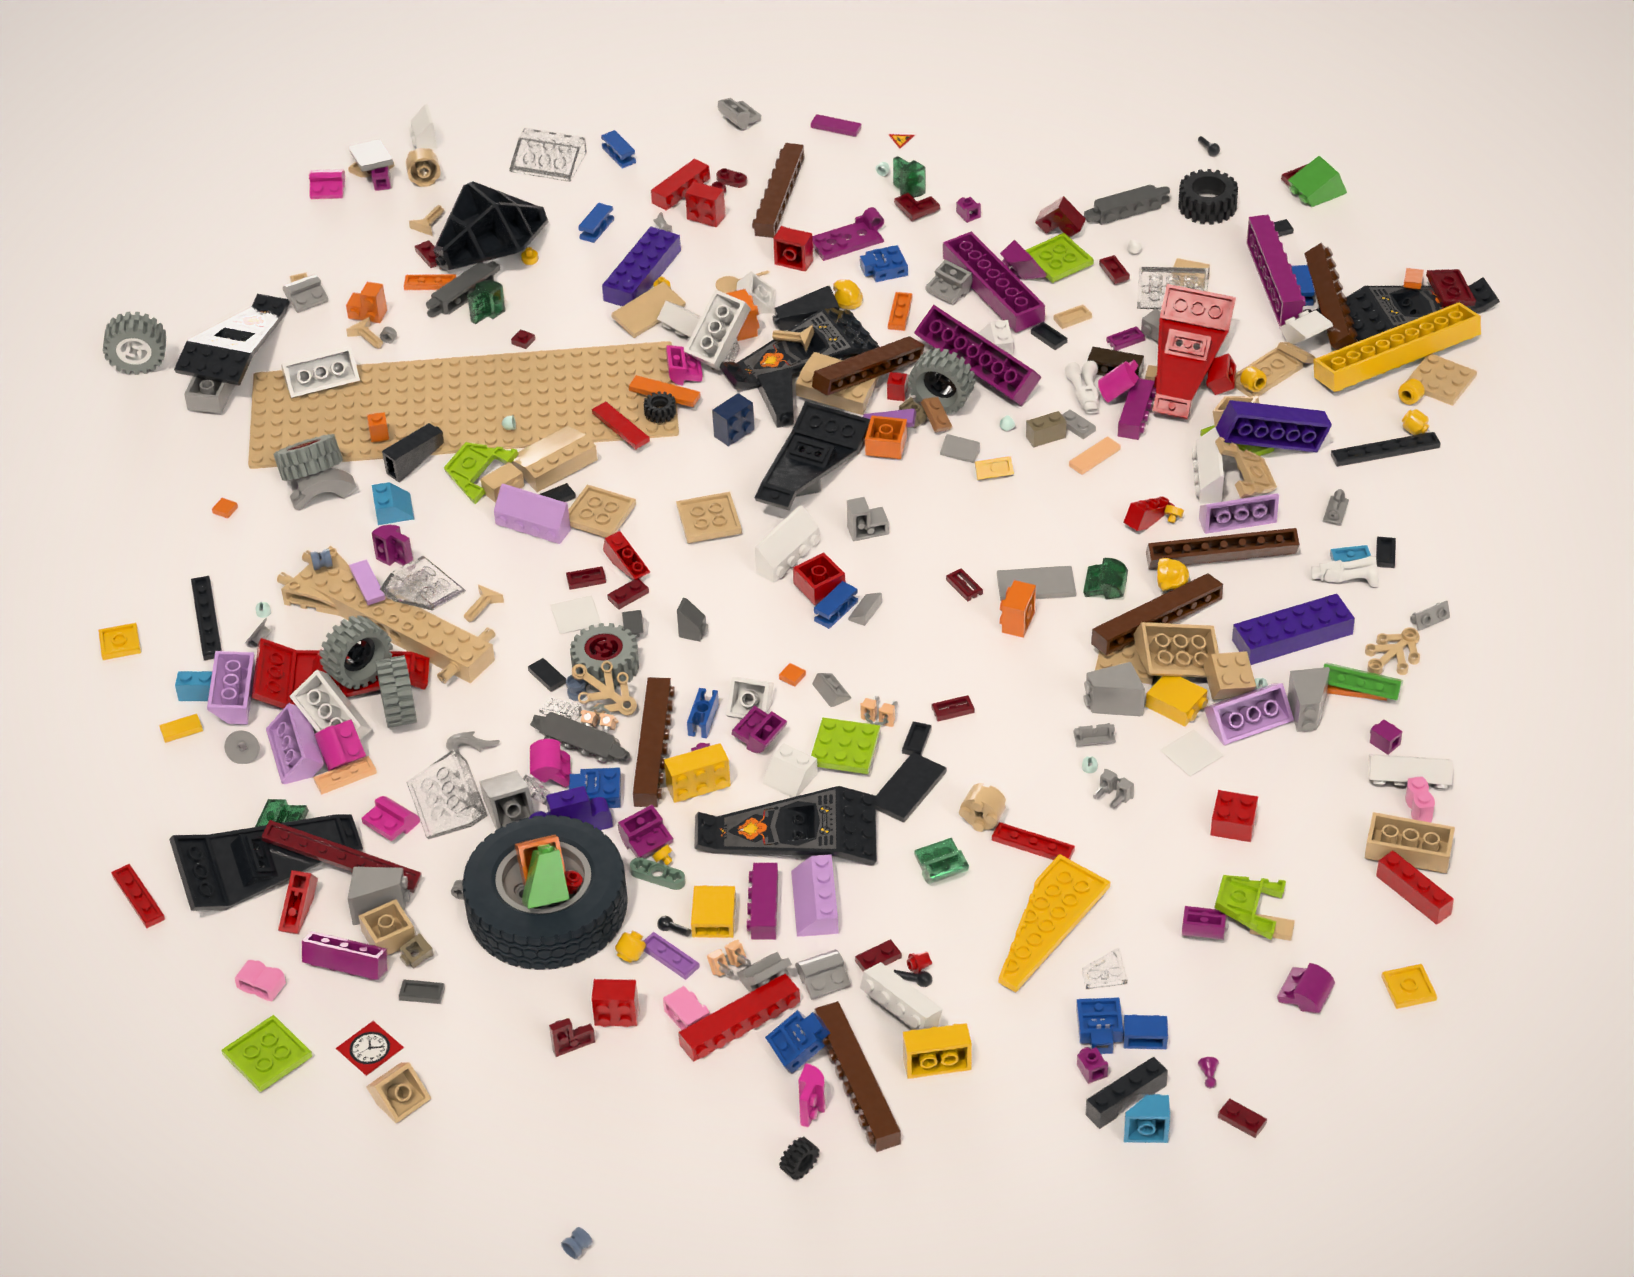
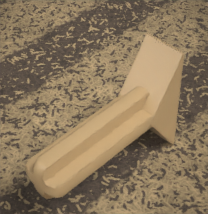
M437 205L424 219L409 220L410 229L432 236L430 225L444 212V208L441 205Z
M370 317L346 329L347 337L362 336L378 349L383 345V341L369 330L371 325Z
M811 325L801 333L774 330L772 338L775 340L801 342L805 351H807L814 334V328Z
M478 584L481 596L464 614V618L471 622L488 604L504 603L503 594Z

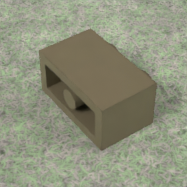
M1059 411L1027 420L1026 438L1033 448L1066 438L1067 421Z

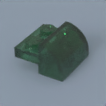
M897 155L893 158V185L900 189V195L909 193L913 198H916L926 193V167L915 160L908 162Z
M491 280L476 283V290L467 295L470 320L475 325L487 317L494 319L506 312L503 287L499 282Z
M1105 557L1102 564L1088 566L1083 590L1085 597L1104 595L1106 600L1124 597L1128 576L1126 565L1118 559Z
M268 799L255 827L267 825L269 820L283 823L306 819L309 809L307 805H288L286 799Z
M952 837L914 850V855L922 869V876L928 884L969 870V864L961 850H958Z

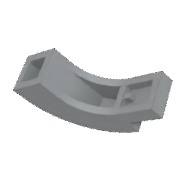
M327 468V470L301 477L297 480L299 487L293 491L290 498L293 507L300 510L314 496L320 493L332 492L345 499L357 486L351 474L340 469Z

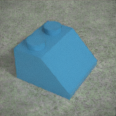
M390 482L371 485L378 525L414 520L410 492Z
M178 671L175 682L178 701H208L212 671Z
M1146 1095L1125 1112V1143H1168L1170 1125L1169 1095Z

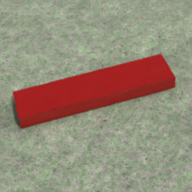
M605 401L592 409L593 415L635 450L650 442V437L608 402Z
M1001 822L998 823L992 834V841L1051 860H1054L1059 854L1071 859L1075 851V845Z
M130 863L111 872L113 879L146 929L165 920L164 914Z

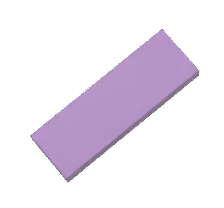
M367 559L349 565V569L367 605L386 600L385 594Z

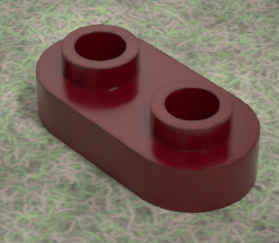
M722 168L716 173V180L723 182L725 185L735 188H743L747 185V176L744 173L727 168Z

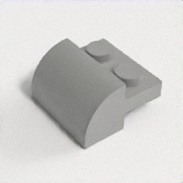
M731 97L718 100V111L743 130L748 128V124L761 121L762 115L743 100L736 102Z
M944 260L935 270V276L925 286L927 292L953 305L960 296L965 297L969 292L972 284V273Z
M316 274L282 287L285 296L292 303L297 313L326 303L329 299L321 285L320 278Z
M837 949L795 963L801 982L805 984L811 1000L851 986L844 968V960Z
M775 952L737 972V975L745 988L752 992L784 973L789 975L787 967L791 966L792 963L789 957L782 959L779 953Z

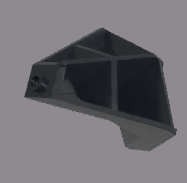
M475 181L464 184L433 249L436 255V264L441 269L453 270L513 255L525 250L549 222L544 207Z

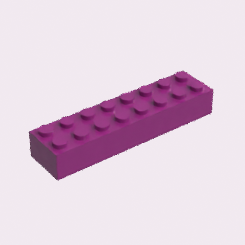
M1269 214L1250 216L1248 219L1246 244L1278 325L1281 327L1286 324L1285 320L1295 317V319L1299 318L1298 314L1303 312V306H1305V297L1301 295L1300 285L1296 283V275L1292 273V265L1288 263L1287 253L1283 251V243L1279 241L1278 231H1275L1274 221H1271Z
M972 231L943 242V259L972 273L971 288L1002 320H1008L1009 327L1015 333L1045 321V304Z
M934 304L914 331L916 336L933 348H940L941 352L947 349L949 354L955 352L957 353V358L963 357L965 359L964 364L969 363L971 366L969 371H974L975 376L1021 406L1042 378L1035 370Z

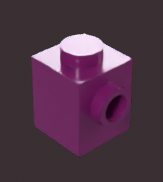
M1383 719L1380 723L1372 726L1369 743L1389 755L1401 745L1403 731Z

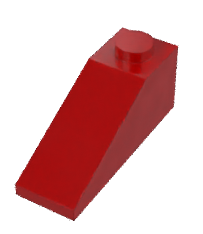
M292 870L278 931L299 934L315 895L318 878L313 874Z

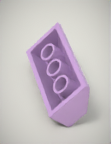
M501 485L494 508L495 524L558 544L562 543L571 530L568 503L510 485Z
M1279 494L1200 505L1199 521L1204 533L1208 534L1277 523Z
M215 651L207 710L228 724H248L255 674L254 652Z
M1283 683L1271 684L1204 707L1209 726L1223 745L1294 721Z
M288 703L266 728L282 784L312 778L324 765L311 723L296 705Z
M832 854L810 856L791 871L797 937L839 934Z

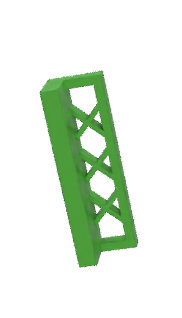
M1328 662L1324 663V667H1329L1330 669L1328 685L1398 700L1404 680Z

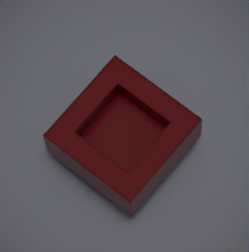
M520 329L511 338L512 345L527 349L536 340L535 334Z

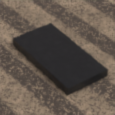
M912 752L875 796L876 810L905 823L945 775L947 767Z

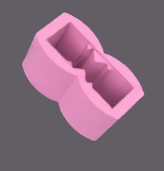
M1422 776L1408 778L1405 801L1409 808L1412 809V818L1414 820L1432 822L1435 800L1429 792L1428 782Z
M248 960L235 977L237 988L246 993L255 994L267 1001H273L286 983L284 973L279 968L266 967L258 960Z

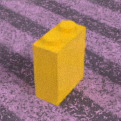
M1162 676L1146 693L1145 707L1185 727L1196 718L1197 713L1201 709L1203 710L1207 706V690L1180 676Z
M694 886L691 916L692 937L734 938L735 886Z

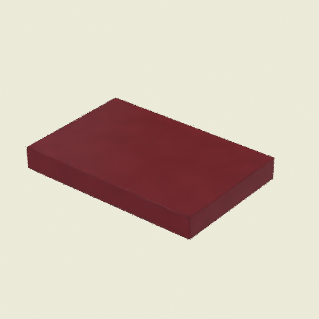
M1460 269L1427 270L1426 276L1442 307H1449L1459 302L1464 306H1475L1476 300Z

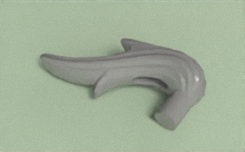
M660 212L657 219H653V222L658 225L659 229L671 232L672 225L667 224L663 218V213Z
M475 731L462 732L450 736L447 739L446 747L453 758L458 759L461 754L457 748L460 746H471L481 752V748L494 747L499 744L500 740L476 738L473 736Z

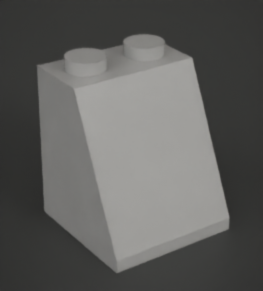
M1131 662L1086 673V681H1084L1086 695H1083L1085 705L1089 706L1092 713L1143 716L1145 688Z
M1329 667L1290 671L1287 698L1297 732L1317 730L1327 697Z
M518 770L479 781L483 800L496 830L502 826L505 827L506 824L511 822H518L520 819L530 817L534 813L529 787Z
M353 868L347 898L353 925L360 924L359 915L395 899L402 909L405 910L406 902L410 901V890H407L408 877L404 876L403 868Z

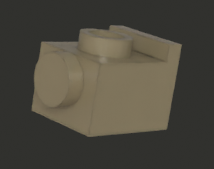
M910 397L899 405V410L915 409L916 418L913 428H917L927 420L923 407L914 402V398Z
M419 933L400 947L402 955L399 957L405 966L411 965L414 969L428 957L433 956V948ZM414 952L419 953L415 957L411 956Z

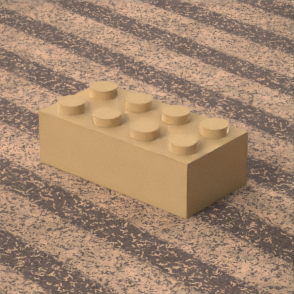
M1373 812L1366 843L1365 858L1378 861L1393 850L1415 868L1447 873L1455 827Z

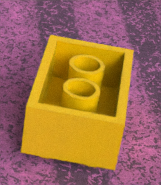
M721 743L664 759L666 787L674 803L731 786L729 759Z
M967 1023L903 1032V1060L907 1079L971 1070L972 1043Z

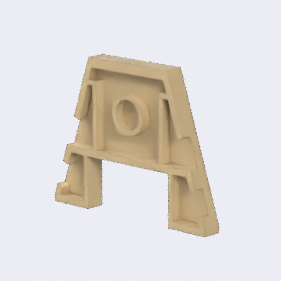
M1222 437L1215 441L1220 454L1235 458L1237 468L1244 477V481L1239 480L1235 484L1240 498L1273 492L1277 488L1263 457L1248 450L1242 451L1234 443L1229 445L1224 442L1225 439Z

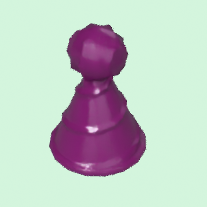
M1210 1056L1201 1058L1198 1061V1066L1207 1077L1204 1083L1205 1086L1214 1088L1217 1081L1213 1077L1219 1060Z

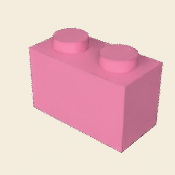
M685 986L663 998L665 1013L681 1030L710 1015L708 1008L705 1005H701L696 995L692 991L689 992Z

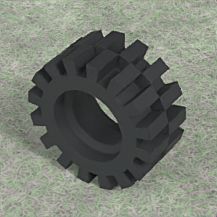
M658 391V394L653 392L652 396L649 394L644 399V415L651 422L656 420V423H659V421L665 423V420L670 421L671 418L675 417L676 401L672 394L669 393L667 395V392L661 394V391Z
M803 1136L802 1138L798 1137L797 1140L792 1141V1145L789 1144L787 1146L788 1150H784V1156L780 1158L781 1162H779L780 1169L794 1180L803 1178L804 1174L807 1175L809 1173L808 1170L814 1167L813 1164L817 1162L816 1158L819 1157V1148Z

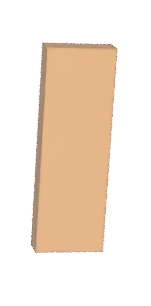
M1107 436L1070 460L1069 466L1083 475L1118 452L1121 445Z
M367 756L313 778L322 795L374 775L377 772L371 759Z

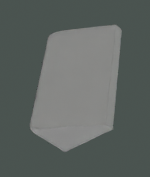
M946 434L940 455L974 463L980 453V442Z
M882 593L865 594L848 617V620L865 626L881 605Z
M817 673L812 682L814 688L830 707H835L852 698L833 673Z

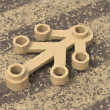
M1408 627L1401 634H1378L1376 640L1378 645L1367 644L1365 654L1372 657L1377 652L1387 653L1380 659L1373 658L1369 660L1368 672L1381 674L1383 667L1396 656L1398 663L1397 673L1406 675L1409 665L1406 663L1403 649L1407 645L1410 652L1408 662L1413 665L1420 662V654L1416 648V643L1420 639L1418 631L1415 628ZM1388 641H1399L1397 644H1388Z
M604 661L601 664L606 685L590 675L583 664H576L572 668V676L575 680H585L600 691L589 694L581 692L578 695L579 703L587 704L591 701L611 699L616 703L604 705V708L610 712L619 711L623 715H631L635 712L637 703L633 697L629 696L628 674L620 672L617 675V682L621 688L620 696L614 691L611 672L613 665L610 661ZM605 664H608L611 668L609 670H605L603 666ZM578 668H581L583 670V673L577 674L576 670ZM621 675L626 677V680L623 682L619 680ZM586 695L588 699L581 701L580 697ZM629 702L631 706L630 708H625L623 704ZM594 710V712H595L598 716H599L600 714H602V713H607V712H605V711H602L601 713H599V712H597L596 710Z

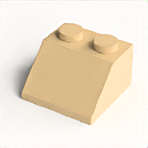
M400 1062L366 1086L375 1103L395 1123H398L432 1099L410 1062Z

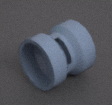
M329 548L323 549L322 552H310L314 570H319L324 566L327 568L333 567Z
M572 675L567 677L568 697L573 701H578V695L581 692H587L585 680H575ZM582 695L580 699L583 700L586 695Z
M576 1227L572 1231L571 1236L566 1237L561 1242V1247L568 1256L577 1259L582 1254V1249L588 1248L593 1241L583 1228Z

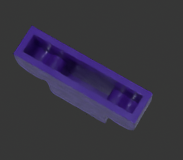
M585 786L546 795L548 812L538 811L529 817L530 819L532 816L541 815L542 817H546V815L566 816L570 819L582 820L583 823L587 822L600 830L613 827L612 815L606 799L596 797L589 800Z

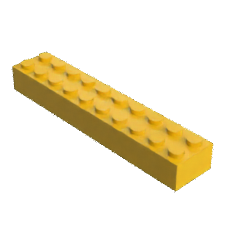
M1460 302L1313 359L1314 378L1334 392L1341 391L1346 387L1356 385L1361 381L1384 374L1389 370L1399 368L1404 364L1414 362L1417 359L1480 335L1481 316Z

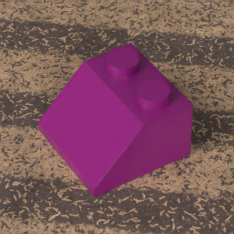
M1015 239L1000 252V255L1004 258L1002 262L1016 276L1019 275L1023 280L1047 276L1032 256Z

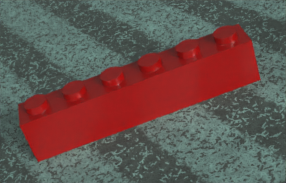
M784 973L679 1031V1045L693 1062L704 1058L712 1051L724 1047L730 1041L742 1037L746 1032L758 1028L764 1022L776 1018L779 1014L790 1008H794L800 1003V989Z

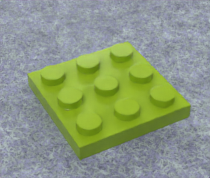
M1065 233L1026 249L1047 274L1046 278L1052 283L1094 264V259Z
M822 717L811 756L817 758V767L868 774L880 734V725Z
M274 1014L221 1050L222 1055L259 1092H262L312 1057V1052Z

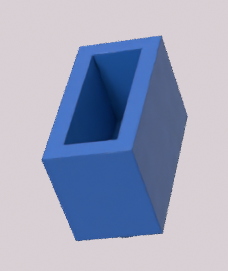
M1124 1015V1049L1167 1050V1016Z

